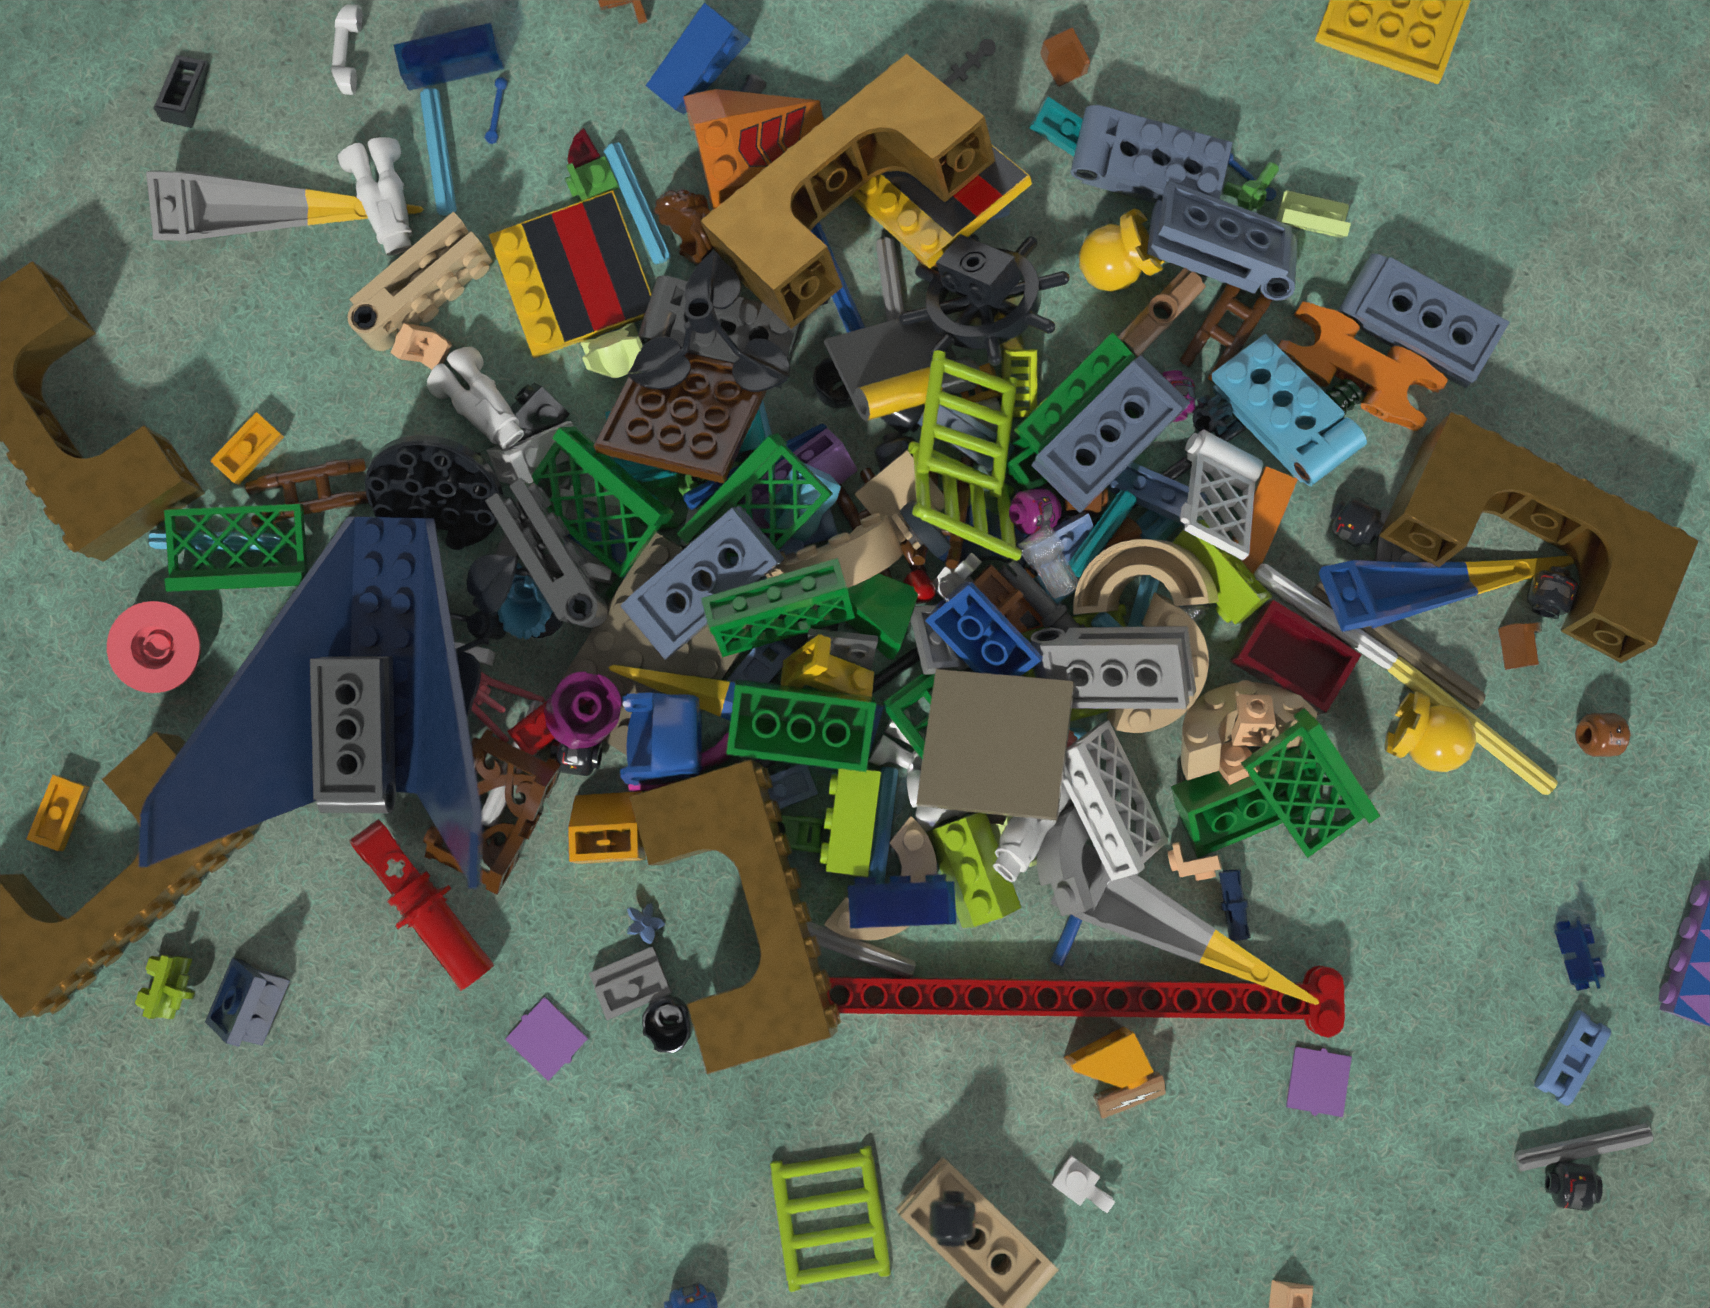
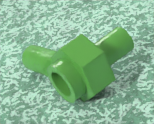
M1269 162L1257 180H1249L1243 186L1227 182L1223 194L1236 198L1238 206L1249 211L1254 209L1260 210L1267 195L1264 189L1271 183L1279 171V167L1275 163Z

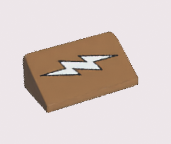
M1154 1070L1153 1073L1147 1075L1148 1081L1136 1088L1129 1089L1128 1086L1123 1088L1113 1086L1095 1093L1093 1098L1102 1119L1165 1095L1163 1076Z

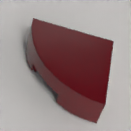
M585 128L581 129L573 137L567 156L568 164L572 163L575 169L601 158Z

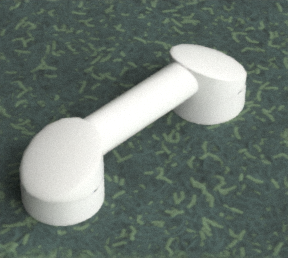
M355 4L345 5L336 17L331 66L337 86L343 94L355 95L357 85L355 68L346 67L349 32H361L363 19L361 6Z

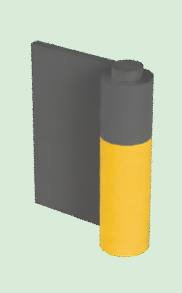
M898 318L825 339L824 344L857 412L864 421L925 404L931 367L929 352L941 339L940 335L933 328L930 319L903 325ZM952 347L945 354L947 359L980 370L978 364L968 356L957 358ZM945 372L943 373L941 387L943 392L955 395L977 387V384Z

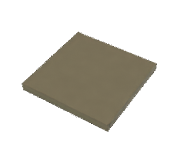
M936 669L916 804L922 807L1058 821L1075 686L1074 681Z

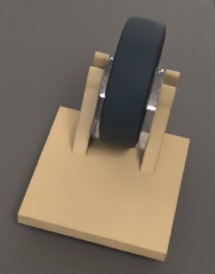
M908 450L854 493L871 515L879 513L881 517L889 516L900 544L906 539L915 549L925 544L937 557L942 556L951 548L950 542L941 531L942 528L921 520L912 514L917 501L914 460ZM929 477L931 508L940 512L945 508L944 494Z

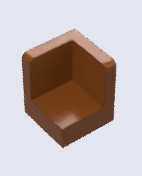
M1073 27L1043 41L1040 55L1057 86L1060 87L1087 74L1090 59Z

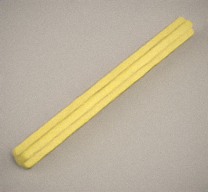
M1398 657L1396 662L1392 664V667L1387 669L1389 673L1413 692L1417 691L1430 697L1431 706L1441 704L1456 708L1465 714L1475 730L1476 742L1540 793L1549 795L1556 788L1558 782L1555 778L1404 658Z

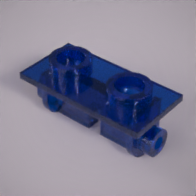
M1580 916L1576 918V925H1571L1569 920L1555 923L1557 930H1554V933L1557 937L1561 953L1575 952L1577 956L1576 958L1564 960L1570 985H1575L1576 991L1590 988L1589 982L1595 981L1597 989L1601 988L1600 978L1606 977L1601 958H1593L1589 946L1590 944H1595L1590 923L1583 924Z

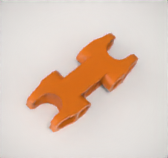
M1302 302L1298 306L1294 316L1312 328L1315 333V343L1311 346L1303 347L1291 341L1281 340L1277 346L1305 374L1321 387L1329 386L1334 376L1341 380L1344 378L1352 380L1360 390L1366 393L1360 405L1363 410L1385 422L1395 423L1414 431H1418L1424 426L1427 418L1410 404L1407 391L1410 385H1420L1438 393L1441 389H1444L1448 382V379L1441 372L1430 365L1425 358L1404 347L1393 346L1387 356L1354 339L1360 329L1359 325L1336 310L1308 302Z

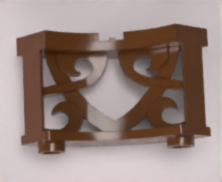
M486 729L480 738L474 737L471 741L476 779L478 774L485 779L477 783L479 796L492 789L505 786L506 803L510 811L519 818L516 824L500 823L482 833L481 859L490 870L481 866V883L486 885V890L498 895L519 860L517 857L519 849H522L525 838L530 839L542 815L539 811L545 799L550 797L561 764L551 758L544 762L494 737L493 731ZM487 753L508 763L507 774L502 775L503 767L498 760H494L495 767L493 769H489L486 766L485 758ZM516 768L528 774H518L516 773ZM514 785H518L516 794L523 792L526 795V801L523 804L517 803L514 799ZM432 824L423 840V843L427 844L424 857L429 860L433 858L463 873L452 852L442 847L444 839L436 825ZM501 831L505 834L506 842L504 845L497 844V838L488 844L487 840L496 832Z

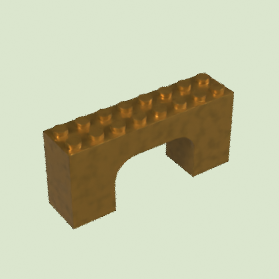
M905 54L849 101L841 105L822 123L815 126L806 136L789 147L785 153L769 166L762 169L753 179L736 190L732 196L716 209H713L701 220V224L715 252L736 272L739 280L792 329L843 287L829 250L811 232L813 227L872 177L889 171H902L913 175L944 202L948 201L995 162L985 116L908 54Z
M32 261L0 282V442H4L9 450L6 453L9 461L18 470L22 469L28 478L25 480L28 489L36 497H41L46 507L43 510L46 516L55 525L59 524L65 533L62 539L67 547L74 553L79 552L88 558L93 557L104 562L165 521L164 510L182 509L202 496L204 491L170 441L145 425L102 454L83 459L46 404L42 394V382L47 369L53 362L95 335L96 332L62 282Z
M1453 412L1447 415L1425 437L1379 534L1380 537L1440 567L1467 546L1481 513H1490L1558 547L1574 560L1579 573V588L1571 611L1567 614L1561 628V632L1620 663L1657 644L1699 540L1687 535L1683 529L1672 527L1658 520L1654 514L1635 508L1626 503L1623 498L1595 487L1591 481L1578 478L1564 471L1560 465L1547 462L1534 455L1531 450L1516 446L1503 439L1497 432L1488 431L1472 423L1468 417L1457 415Z
M160 732L153 733L102 778L104 783L135 817L139 826L140 813L147 796L186 743L178 735ZM258 824L151 864L148 867H139L138 853L135 860L123 872L68 919L58 914L24 874H1L0 996L19 1018L40 1017L49 1012L52 1014L57 1013L70 1002L67 996L76 988L82 990L97 978L94 974L95 971L103 964L105 967L113 964L123 955V952L120 950L129 941L135 943L143 938L150 930L147 927L149 923L156 917L160 920L170 914L176 907L173 903L182 894L188 896L197 890L202 884L199 879L208 871L213 873L224 866L228 861L226 855L235 847L239 850L246 846L254 838L252 832L259 827Z
M752 760L630 797L648 865H665L712 850L726 855L735 864L741 878L761 950L759 968L747 984L687 1004L707 1074L831 1038L838 1032L837 1027L841 1024L836 1003L830 1005L827 995L828 990H831L826 969L820 970L817 957L821 956L816 935L810 936L807 923L812 921L806 901L800 902L797 889L802 888L799 873L796 868L790 867L787 855L792 854L790 842L786 834L782 835L778 826V822L782 821L781 811L777 801H773L769 795L768 789L773 787L767 768H763L760 763Z

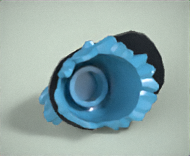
M517 563L515 577L509 594L502 607L497 611L499 622L503 623L504 631L519 639L522 636L525 640H528L530 637L544 638L551 636L563 626L564 621L558 620L528 569Z

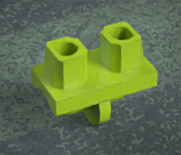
M174 955L149 957L146 971L147 974L155 977L152 986L142 987L138 991L135 1004L144 1009L143 1017L148 1019H174L176 1010H180L182 1000L194 999L196 991L187 988L190 978L188 972L192 962L191 958Z

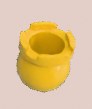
M1134 208L1124 213L1120 217V225L1108 224L1098 227L1085 238L1079 251V268L1087 282L1095 288L1111 292L1126 289L1139 278L1141 271L1151 276L1163 270L1161 264L1165 263V261L1147 254L1149 234L1142 224L1147 221V218L1140 210Z
M1417 691L1415 694L1410 692L1401 702L1395 713V716L1401 719L1395 734L1388 731L1384 744L1385 751L1399 758L1406 756L1409 752L1413 761L1430 771L1447 772L1458 769L1470 760L1476 745L1475 730L1469 718L1453 707L1441 704L1430 707V697Z

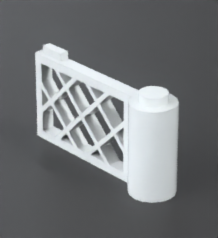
M1202 430L1198 434L1194 433L1189 438L1185 450L1188 452L1187 459L1192 461L1188 501L1181 507L1180 522L1185 524V531L1244 560L1249 555L1255 482L1262 471L1263 461L1212 433ZM1202 469L1210 473L1215 481L1210 482ZM1231 485L1243 490V496L1239 497ZM1216 488H1220L1222 490V492L1228 499L1227 501L1222 500V498L1215 490ZM1201 492H1205L1212 505L1206 504L1200 495ZM1233 507L1241 520L1237 521L1228 508ZM1218 511L1226 524L1221 525L1212 512ZM1197 516H1202L1210 529L1197 523ZM1231 531L1238 543L1232 541L1226 532Z

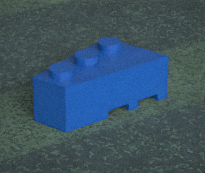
M704 3L648 81L646 87L674 110L685 115L687 111L683 96L706 91L751 39L725 17Z

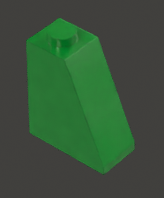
M878 573L847 588L855 616L854 619L847 622L860 634L878 636L876 649L886 658L894 660L903 643L918 593L913 586ZM833 608L834 611L841 610L838 608Z

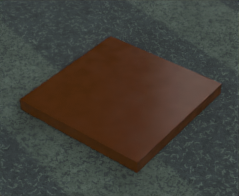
M690 353L684 356L691 364V371L687 378L675 387L669 389L646 388L628 377L594 444L596 453L725 483L767 390L751 392L741 388L733 377L732 368L734 363Z

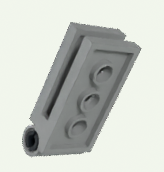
M1188 626L1069 628L1066 633L1059 628H1047L1033 633L1030 637L1032 646L1043 656V659L1035 665L1037 678L1074 681L1072 708L1187 709L1190 703L1189 696H1193L1196 691Z

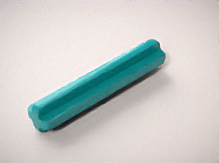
M1123 489L1120 490L1067 565V570L1072 575L1081 578L1089 563L1105 548L1137 502V498L1131 492Z

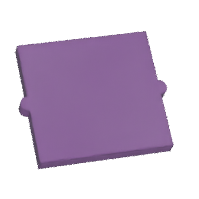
M544 997L528 1015L524 1014L521 1017L522 1022L505 1040L549 1081L565 1063H571L572 1055L588 1038Z
M1295 1046L1286 1107L1310 1111L1314 1116L1322 1113L1343 1117L1352 1057L1330 1053L1325 1048H1321L1318 1051Z

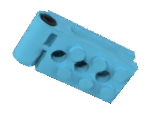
M1266 334L1212 373V380L1216 383L1213 386L1214 394H1221V398L1226 399L1232 405V413L1300 482H1304L1308 486L1315 484L1367 444V439L1361 428L1352 419L1344 418V411Z

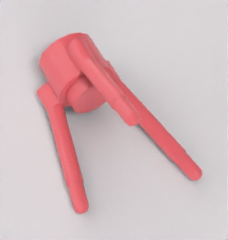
M481 672L480 685L472 704V712L495 735L507 743L509 738L476 705L486 703L500 713L505 712V707L489 697L491 688L488 685L529 700H538L542 703L544 702V697L492 679Z

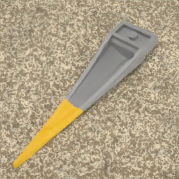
M146 171L153 240L188 241L290 227L368 219L362 202L356 196L194 171ZM406 204L408 214L420 213L424 210L420 206Z
M1084 844L1081 856L1082 869L1094 908L1071 915L1315 1005L1320 1004L1315 997L1224 936L1137 874L1111 881L1096 849ZM1054 895V897H1053V899H1052V901H1051L1050 904H1052V905L1058 907V904H1057V902H1056L1055 895Z

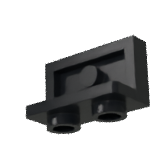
M533 383L531 386L527 384L521 388L515 396L516 402L510 407L513 414L519 419V427L524 431L523 437L518 442L561 424L570 415L557 400L537 383Z

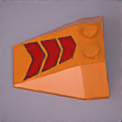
M721 89L683 96L691 131L694 130L710 192L708 199L711 211L732 196L736 190L753 179L762 169L769 166L785 153L789 147L806 136L815 126L824 121L820 100Z

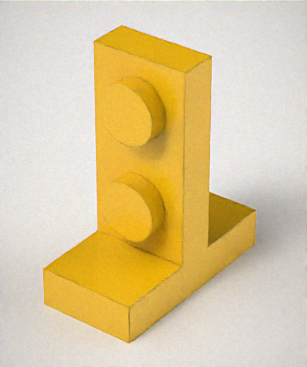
M818 634L783 660L780 685L801 688L804 685H808L824 691L872 697L874 672L830 655L831 638Z

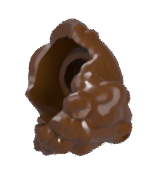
M670 189L655 201L654 213L659 215V221L662 225L670 226L671 230L681 237L682 243L680 244L679 255L698 266L713 251V246L701 224V220L711 212L708 207L707 198L703 194L691 193L685 189L677 192Z

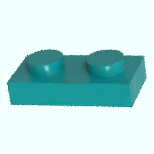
M1048 96L1043 100L1029 128L1074 157L1083 119Z

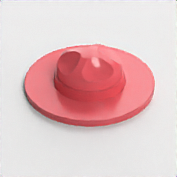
M159 601L142 602L126 609L113 623L107 639V656L114 673L129 687L147 693L166 692L183 684L195 671L201 654L200 635L192 619L180 608Z

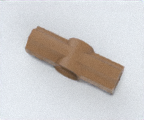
M1184 268L1159 295L1152 298L1149 305L1118 336L1122 343L1136 356L1135 359L1163 331L1168 329L1172 322L1206 288L1202 278L1195 272ZM1153 309H1164L1168 314V318L1159 319L1155 316Z

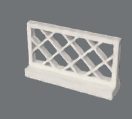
M1107 720L1100 723L1071 746L1067 747L1063 783L1111 881L1140 873L1145 868L1143 863L1162 848L1168 840L1110 721ZM1101 734L1107 743V750L1101 747ZM1100 757L1106 760V772L1100 769ZM1116 766L1122 774V781L1116 778ZM1115 788L1121 791V803L1115 800ZM1131 797H1133L1137 805V811L1131 809ZM1131 819L1136 821V834L1130 831ZM1146 827L1154 839L1153 842L1146 840Z

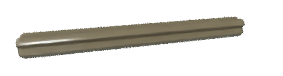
M1320 580L1313 588L1311 594L1332 609ZM1388 624L1376 628L1371 626L1360 628L1395 652L1398 657L1404 658L1427 678L1472 710H1477L1484 703L1486 697L1484 692Z

